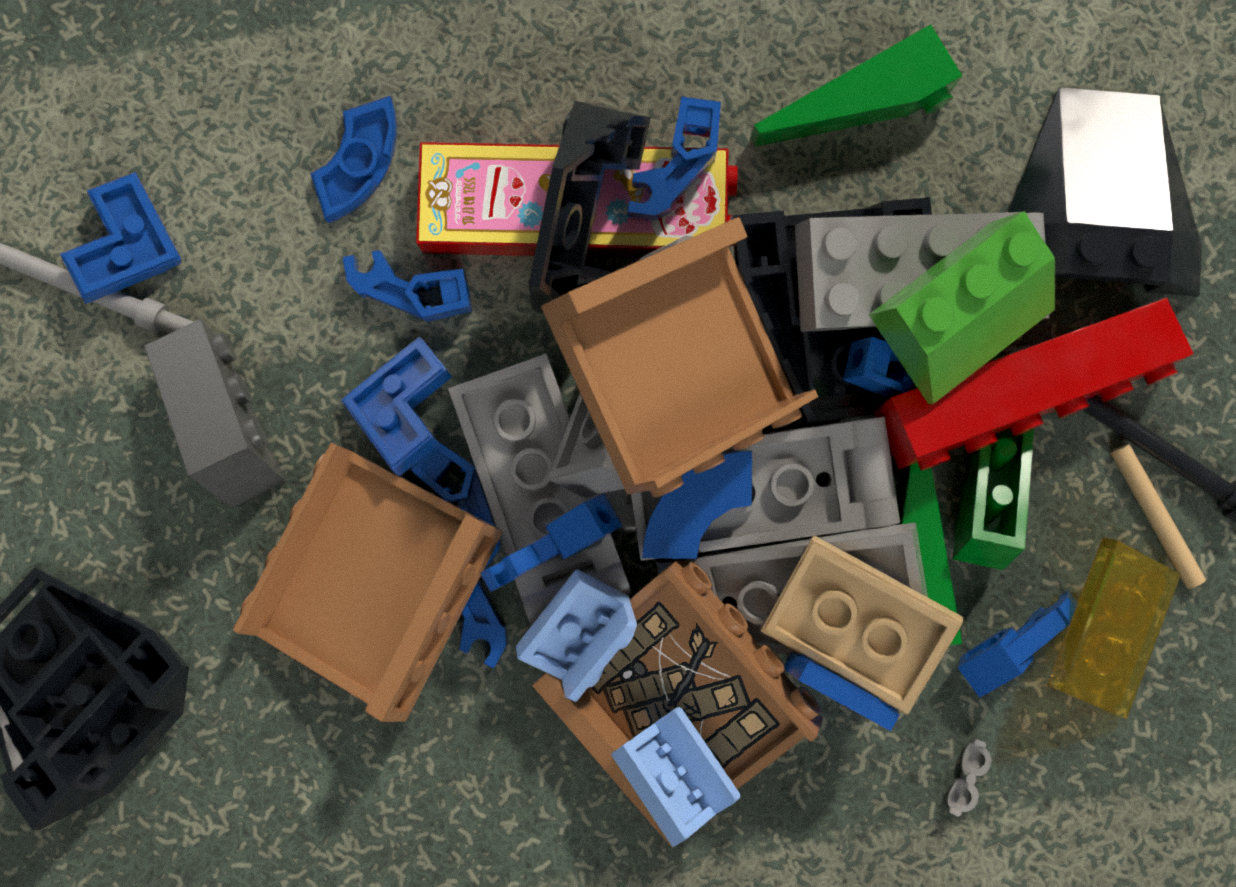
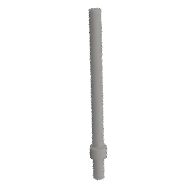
M0 243L1 265L81 297L68 270ZM120 291L92 301L134 319L136 326L153 333H159L162 330L170 334L193 323L191 320L169 312V307L150 298L139 300Z

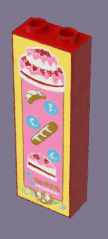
M420 142L416 244L423 254L534 256L552 167L560 145ZM644 147L640 170L605 169L586 257L640 258L683 236L694 237L730 221V216L732 215H728V196H736L738 168L737 165H728L729 148H717L715 161L710 163L671 207V213L654 221L628 217L629 201L645 203L651 198L650 192L646 189L632 188L633 173L665 168L673 159L671 157L672 147ZM684 147V149L686 150V152H690L692 149H696V150H697V149H700V148Z

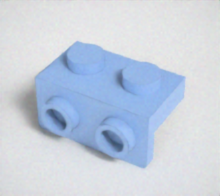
M576 569L516 645L517 658L561 679L565 697L576 702L588 687H593L599 681L604 667L617 651L625 648L633 638L637 622L628 595Z
M676 707L611 753V756L672 847L685 841L713 816L740 799L739 791L680 707Z

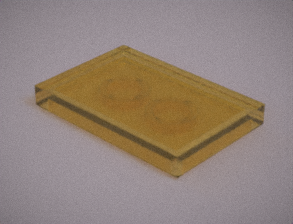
M1103 537L1047 686L1127 719L1181 574L1120 541Z

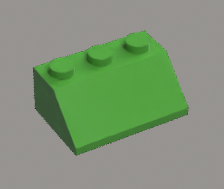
M1022 211L989 223L871 312L869 316L927 403L934 404L1055 310V257L1026 212Z

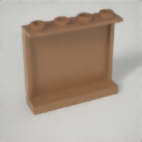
M739 217L572 290L541 306L627 495L650 490L653 497H659L681 487L684 484L681 477L682 474L693 469L694 473H700L725 461L723 451L732 446L736 451L759 442L765 437L761 429L770 424L773 429L799 419L802 416L799 408L818 397L816 390L797 395L793 394L728 246L748 237Z
M330 443L326 453L316 462L313 478L302 499L293 506L289 515V523L280 541L269 552L265 560V569L253 592L243 601L240 617L233 631L238 634L253 635L261 638L367 703L365 712L381 722H406L481 576L480 573L483 572L503 530L401 476L399 477L397 474L339 445Z

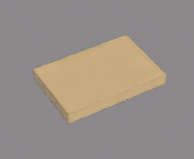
M813 535L761 632L908 715L963 624V617Z

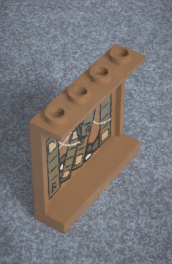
M685 559L674 560L629 599L637 622L632 640L625 648L617 651L604 667L599 681L593 687H588L576 702L565 697L562 680L546 672L532 685L671 848L673 847L611 756V753L676 707H680L734 786L738 789L806 737L810 742L817 738L823 717L820 715L821 708L814 696L802 686L797 688L785 675L784 665L778 655L767 645L760 646L747 631L748 624L743 615L733 605L728 603L724 605L711 590L712 583L707 574L697 564L693 562L688 564Z

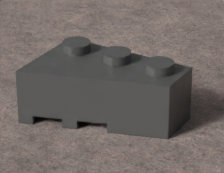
M199 319L144 345L187 474L190 478L231 508L286 482L267 441L265 432L250 404L252 397L242 377L236 374L231 363L237 359L229 339L223 332L215 334L202 319Z

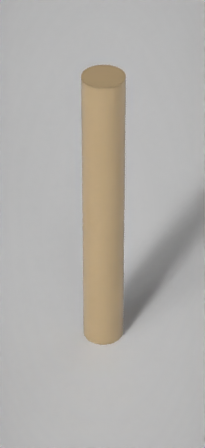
M1126 444L1111 452V456L1185 587L1191 589L1206 581L1205 576L1130 444Z

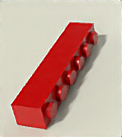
M1164 298L985 363L934 404H928L919 389L916 388L891 397L877 408L874 413L876 417L885 416L889 448L898 469L917 463L920 471H924L950 460L949 450L964 445L967 453H972L996 443L998 440L995 433L1010 428L1013 436L1043 425L1044 422L1041 416L1055 411L1058 418L1061 419L1088 408L1089 404L1086 399L1100 394L1103 402H1107L1133 391L1134 388L1131 382L1144 378L1147 386L1167 379L1178 373L1175 364L1194 353L1168 299Z

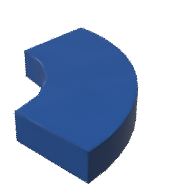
M391 96L343 111L345 132L339 150L328 164L310 173L327 223L342 218L362 205L373 194L385 177L392 162L397 139L396 112Z
M752 450L724 453L725 461L700 473H694L693 469L684 473L681 476L684 484L664 494L650 517L643 543L642 558L697 559L701 537L713 520L730 509L751 506Z

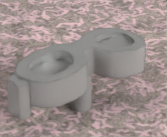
M972 738L971 742L965 745L960 760V768L962 770L960 777L951 784L945 797L946 811L958 817L962 812H968L975 808L979 798L978 790L974 786L977 780L975 776H983L991 767V755L985 748L986 743Z

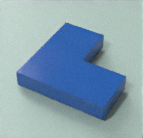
M136 172L87 190L89 199L108 235L60 254L85 304L166 272L182 263L181 257Z
M419 336L348 393L341 401L391 470L400 477L440 444L414 411V408L453 376Z
M796 651L795 653H790L784 664V670L797 680L889 731L892 730L900 716L897 713L898 710Z

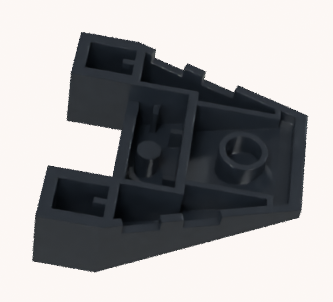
M574 101L572 110L567 114L563 124L562 140L552 167L529 280L532 310L543 313L542 305L615 272L585 263L604 170H640L651 117L593 103Z

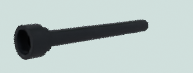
M1098 395L1086 399L1089 407L1082 411L1218 500L1217 506L1223 509L1222 515L1236 524V481L1228 482L1110 403L1103 402L1102 398Z

